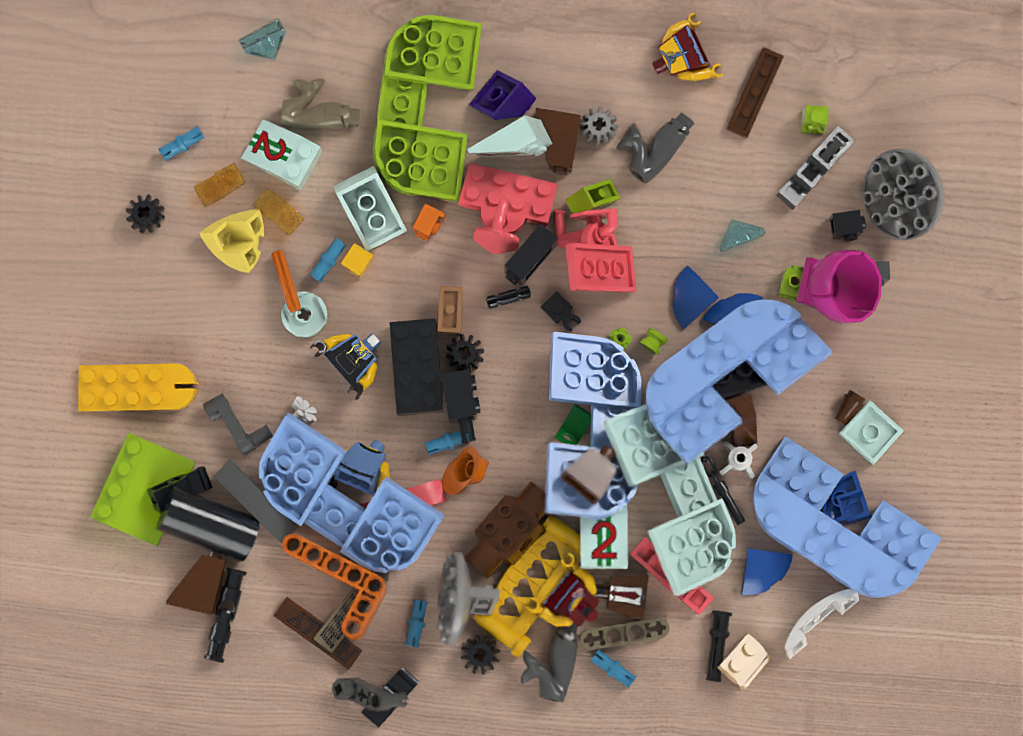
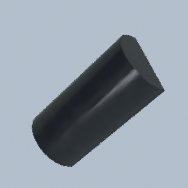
M172 485L155 529L243 562L255 543L260 522L253 516Z

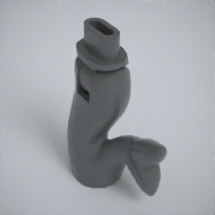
M680 113L676 119L671 118L670 122L665 123L656 133L649 156L645 142L642 140V135L636 124L633 123L629 129V136L620 141L617 149L634 150V156L628 167L629 171L638 180L646 184L668 164L684 142L686 136L689 135V129L694 125V122L683 113Z
M574 624L559 627L558 630H555L556 634L551 639L549 659L552 675L534 656L526 650L523 652V660L527 668L522 673L521 683H526L537 677L540 681V698L561 703L565 700L577 656V638L579 635L576 634L578 626Z

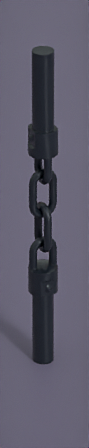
M702 456L701 462L707 476L713 477L716 482L713 486L714 489L723 498L736 524H742L745 522V519L731 497L725 481H719L716 465L711 457ZM707 460H709L714 469L710 473L704 465V462H708Z

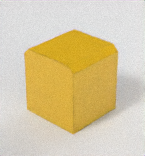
M354 243L341 262V265L361 279L375 257Z

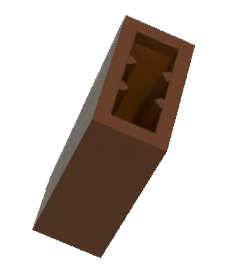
M536 108L535 118L542 121L552 142V145L546 147L547 151L545 152L549 169H553L554 173L562 175L572 172L581 115Z
M747 394L727 400L726 403L742 419V423L730 431L734 447H744L757 443V416L751 395Z
M209 552L208 556L201 555L168 597L166 604L214 615L227 560L222 559V554Z

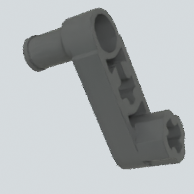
M223 393L202 404L212 422L221 417L223 418L243 455L255 450L257 445L273 438L267 424L251 434L245 433Z
M340 678L333 682L332 691L337 700L348 699L369 710H389L391 707H405L408 702H401L408 700L405 692L389 693L360 678Z

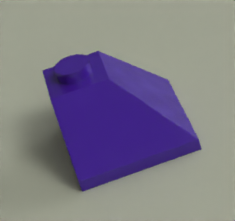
M497 70L469 105L494 120L523 116L537 98L522 82Z

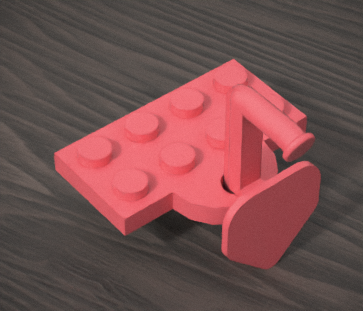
M469 163L458 206L481 211L480 220L483 227L475 229L473 236L475 242L492 254L517 251L520 240L514 234L522 229L525 222L536 225L541 223L544 227L548 226L558 184Z
M616 208L571 214L570 219L585 220L586 227L583 230L570 233L565 231L564 216L567 211L553 209L555 234L558 238L557 245L560 248H566L570 291L637 292L632 247L617 246L613 233L618 225ZM602 219H607L608 225L602 223Z

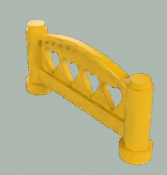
M550 515L543 524V527L546 528L545 532L539 536L515 565H509L495 588L499 589V600L494 606L492 614H475L473 617L476 624L511 649V654L518 659L532 642L525 634L540 614L529 613L526 606L534 609L537 603L531 601L530 597L514 596L513 589L519 586L518 583L521 579L528 580L534 598L539 601L542 608H545L542 604L570 570L573 571V569L565 567L561 560L541 558V551L546 549L547 543L554 542L561 559L567 565L572 562V557L567 553H571L577 558V564L581 560L580 534L556 516ZM539 560L543 564L548 579L529 578L527 570L533 568L532 564L534 561ZM511 597L515 601L520 616L501 615L499 607L505 605L506 598Z

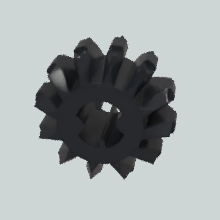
M147 194L145 201L141 195H138L137 199L139 202L135 203V201L131 200L130 204L133 208H126V212L132 214L126 220L133 222L132 229L135 230L139 227L140 233H144L146 227L150 233H153L154 229L152 226L155 224L156 227L160 228L161 224L158 222V219H165L163 214H159L165 208L158 206L159 199L156 198L152 201L151 195ZM143 210L150 214L148 218L141 214Z
M464 334L460 335L461 342H458L456 338H452L455 347L447 345L446 349L453 353L445 355L446 359L454 358L449 363V366L454 367L458 363L456 371H461L462 366H465V370H468L470 365L477 370L478 365L475 361L482 363L484 360L482 357L477 356L484 353V349H476L480 346L481 342L478 340L472 344V335L469 336L468 341H465ZM464 348L469 349L468 351L471 356L461 359L459 351L461 349L464 351Z
M475 635L476 644L471 639H467V643L471 648L463 646L461 649L469 652V655L461 656V660L470 659L464 667L467 669L474 664L475 666L472 670L474 674L477 672L478 666L481 667L482 674L486 673L485 665L491 671L494 670L493 665L489 663L490 660L499 663V659L492 657V654H498L500 650L495 649L491 651L496 642L492 641L487 645L488 636H485L483 643H480L479 635ZM477 648H483L482 651L486 650L487 656H484V661H478V658H474Z

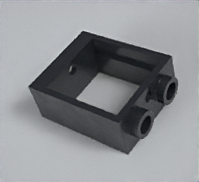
M540 223L504 265L506 279L513 285L518 283L523 286L558 244V238Z

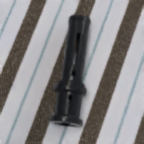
M712 610L714 615L712 629L709 630L712 640L706 680L721 682V671L717 667L723 662L725 641L730 636L728 631L729 619L733 613Z

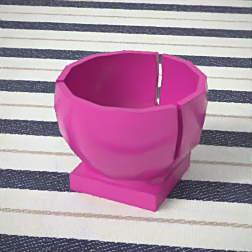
M838 250L830 252L821 260L806 257L796 302L817 309L818 312L830 321L837 323L862 322L876 310L881 298L882 277L876 262L862 251Z

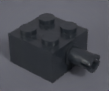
M469 369L441 374L449 422L459 423L461 443L468 442L466 433H469L470 442L476 441L473 420L477 419L476 413L481 412L478 397H473V391L477 390L475 374L470 375Z

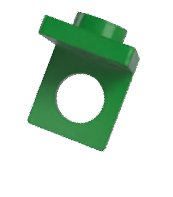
M574 404L554 438L564 444L577 445L591 423V413ZM563 435L569 437L572 441L565 439Z

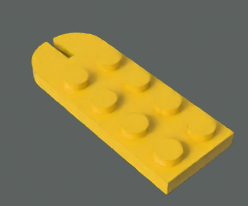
M177 363L79 365L78 411L181 410L193 402L200 390L195 388L176 389V386L179 384H192L195 386L199 385V382L188 367Z

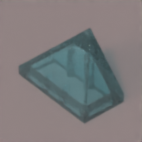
M276 19L239 39V42L245 53L275 60L286 31L279 19Z
M732 219L719 249L723 252L760 238L766 232L764 228Z

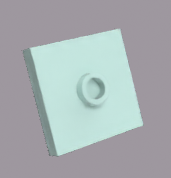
M868 400L838 435L869 463L874 465L904 430L872 401Z

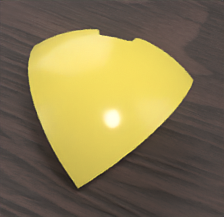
M259 209L239 212L214 222L199 232L209 250L220 261L235 270L249 273L256 265L261 251L258 250L260 237H264L262 215Z

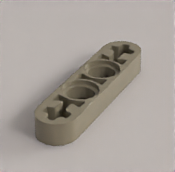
M652 618L587 629L581 633L580 643L587 650H596L661 639L668 634L669 624L663 618ZM657 621H660L661 625H665L661 635H658L656 631L649 632L651 637L646 638L644 623H649L648 627L656 626ZM634 625L640 626L643 631L642 636L638 639L632 638L629 634L630 628ZM616 629L619 632L620 638L617 642L611 643L607 640L606 634L609 630ZM603 630L605 645H600L601 640L594 641L593 646L584 643L583 640L587 638V633H591L595 637L600 636L598 631Z

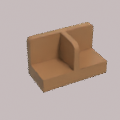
M440 286L438 333L461 335L463 287Z

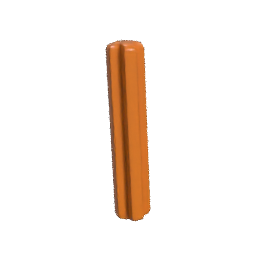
M282 250L274 251L271 256L288 310L294 313L301 309V305L288 263Z

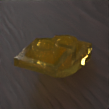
M233 163L215 172L214 176L195 185L193 189L204 207H207L244 185L246 181L236 164Z
M269 188L253 204L256 209L260 210L262 215L268 220H272L287 236H290L304 221V218L293 207Z

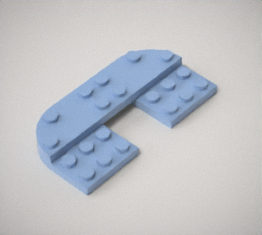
M756 300L745 303L664 362L653 373L646 390L649 419L657 432L683 461L688 464L742 423L739 415L712 387L717 381L746 361L770 388L779 395L830 356L832 350L801 319V314L793 307L775 300Z
M553 332L551 334L549 400L591 405L590 447L549 442L547 445L545 513L588 517V520L604 519L621 510L632 499L638 487V484L629 487L616 454L610 462L616 466L617 470L603 497L595 505L560 478V475L590 448L600 452L606 445L613 449L602 423L603 421L641 406V377L634 359L631 360L623 351L624 348L609 339Z
M290 413L285 415L264 451L259 465V479L262 478L265 489L263 493L271 505L298 525L302 526L305 523L341 547L340 552L364 568L375 572L387 573L397 569L400 571L410 566L423 552L445 515L387 477L382 481L365 509L328 484L347 451Z
M785 436L759 475L753 489L752 503L755 517L761 528L774 540L791 551L802 555L832 575V578L862 596L870 598L894 596L912 585L942 538L884 500L881 501L859 536L820 511L844 474Z

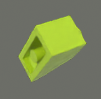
M607 179L581 188L568 197L566 202L571 213L574 214L583 211L600 210L621 198L611 179Z

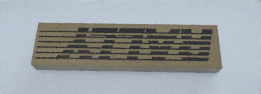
M369 570L379 575L385 583L389 580L382 573ZM378 581L373 582L370 586V591H379L381 583ZM353 588L313 638L330 653H333L346 636L342 631V623L359 592ZM362 603L359 607V612L363 613L370 603ZM353 623V624H351V625L349 626L348 632H349V630L353 627V625H354L355 623Z

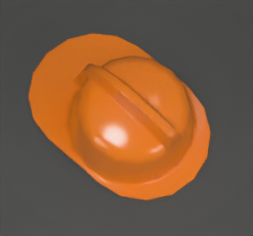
M465 447L445 470L442 479L443 490L449 495H456L468 485L480 483L485 476L489 461L478 455V451L474 447Z

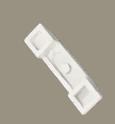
M852 589L834 593L822 599L804 613L793 627L786 641L785 651L787 657L791 659L807 645L805 635L836 609L843 615L859 601L858 593Z

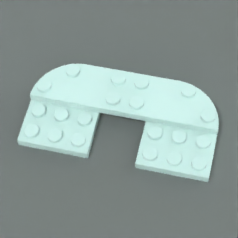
M647 404L603 421L602 423L629 487L660 475L678 518L648 530L674 596L688 592L723 574L732 561L730 556L732 549H735L736 536L723 498L717 500L699 458L704 456V453H701L690 463L686 464L653 427L648 416Z

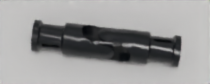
M228 567L226 568L228 572L226 582L221 587L216 607L215 618L217 621L211 627L208 638L210 640L208 651L203 657L224 663L223 654L225 646L229 643L231 636L230 621L233 622L237 613L242 593L240 587L243 576L247 574L245 571ZM232 600L234 603L233 612L227 609H220L222 602Z

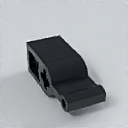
M201 466L187 474L175 476L147 489L155 511L161 513L172 485L194 494H199L213 487L205 467Z
M402 666L382 689L389 693L405 692L408 696L420 681ZM391 707L389 710L382 711L364 708L361 713L379 728L397 707Z

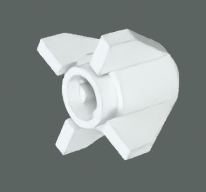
M725 440L722 444L729 452L727 456L728 465L719 474L722 476L730 469L735 471L743 470L752 479L755 475L750 467L752 463L751 452L758 446L754 444L748 449L740 446L735 448ZM742 454L744 456L742 463L737 461V455Z

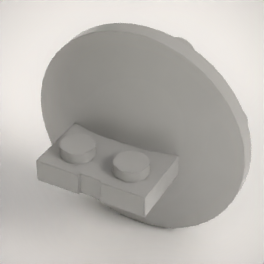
M897 148L880 154L868 167L863 181L862 201L872 224L882 233L897 240H912L924 236L937 224L943 210L944 191L936 168L925 156L911 149Z
M461 552L447 554L446 563L443 564L442 577H445V582L442 587V594H439L438 607L442 608L441 615L438 616L437 628L442 629L440 641L445 646H455L463 633L469 614L491 615L494 606L499 600V589H493L491 586L471 587L468 566Z

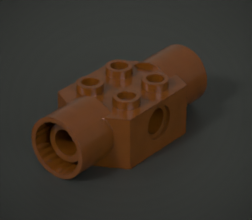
M530 481L516 498L505 495L474 530L478 541L464 556L465 560L487 579L501 563L515 565L545 531L541 518L545 514L546 493Z

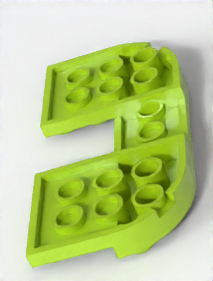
M437 15L419 16L402 25L395 32L387 46L372 151L374 164L381 178L387 185L401 194L458 202L460 199L468 134L423 127L422 123L428 84L467 91L474 90L482 23Z

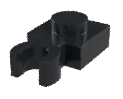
M557 291L540 307L556 324L562 320L564 328L570 333L573 331L568 325L570 320H575L578 324L581 323V319L577 315L569 313L573 307Z

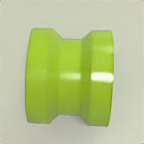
M649 328L647 336L641 339L639 343L648 351L658 355L661 352V346L666 344L668 339L655 329Z

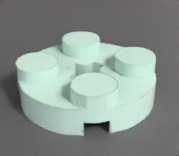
M304 291L297 292L301 305L300 310L310 311L311 315L308 316L309 319L307 321L299 319L298 316L301 314V311L291 313L285 302L281 313L282 322L285 328L296 337H313L320 333L327 324L328 312L326 305L317 295Z

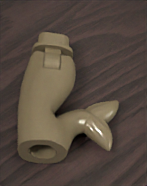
M300 79L292 81L301 94L298 97L283 100L281 125L297 129L342 128L344 123L345 128L348 129V126L359 125L360 109H351L350 105L325 102L304 110L312 102L314 95L319 92L325 82L324 79H315L310 83Z

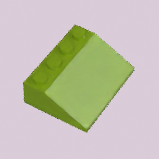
M128 433L90 518L158 546L164 533L155 529L161 513L155 511L147 489L175 476L191 472L196 462Z

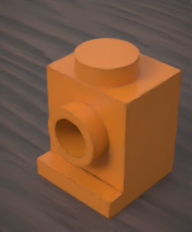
M425 204L412 227L413 231L416 232L415 236L425 242L430 239L432 234L436 236L441 227L439 220L445 221L446 214Z

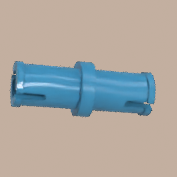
M197 125L182 136L177 135L175 140L159 148V152L164 156V160L168 161V159L178 153L188 151V147L204 139L205 136Z
M335 237L327 251L319 256L321 259L309 275L321 283L332 266L335 267L337 264L335 261L347 245Z
M460 430L450 434L446 432L442 437L425 442L429 456L449 449V451L453 450L455 446L463 444L461 443ZM466 433V434H467V440H468V442H469V441H470V439H469V433Z
M413 599L410 620H407L409 626L404 645L419 648L422 627L425 628L423 621L428 602Z
M600 649L591 659V662L607 672V676L614 677L627 688L631 686L637 677L622 667L618 660L615 662L601 652Z

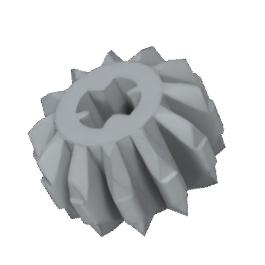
M598 107V113H595L594 109L590 108V116L583 114L582 118L586 122H580L579 127L585 129L581 132L582 137L589 135L587 138L588 143L596 139L595 145L599 146L601 139L604 144H608V137L615 138L616 135L613 131L618 130V125L612 124L617 120L616 116L609 118L611 110L608 109L603 114L602 107ZM597 122H601V126H605L600 131L596 130Z

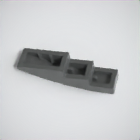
M837 126L778 191L776 196L793 210L855 140Z
M231 460L214 475L281 544L287 535L292 534L298 528L291 519L271 505L263 491Z

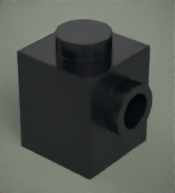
M860 210L833 213L829 217L833 240L844 238L845 242L858 239L857 236L863 233V229H866L864 215L861 216Z

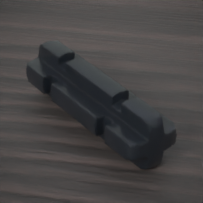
M528 286L519 287V290L512 289L498 293V296H495V294L488 296L486 301L489 309H492L500 304L503 306L517 302L521 298L522 300L531 297V292Z

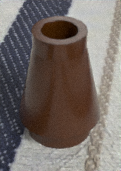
M849 390L843 396L835 419L847 425L864 406L863 402L865 399Z

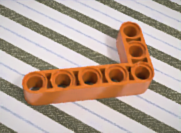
M287 535L282 541V548L290 557L359 591L342 623V631L350 640L361 639L365 635L387 593L385 581L379 575L299 535ZM299 541V548L295 551H290L289 545L291 542ZM314 551H319L320 556L318 560L310 561V554ZM332 562H340V568L337 571L332 572L329 570ZM355 571L360 572V579L356 582H351L350 575ZM377 581L380 582V590L371 592V584ZM362 603H370L368 612H359V607ZM353 623H358V632L349 634V626Z

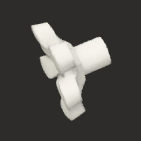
M296 397L292 403V407L296 411L293 416L299 420L303 419L306 423H313L317 420L314 416L317 410L315 407L309 408L310 404L308 401L303 400L301 397Z

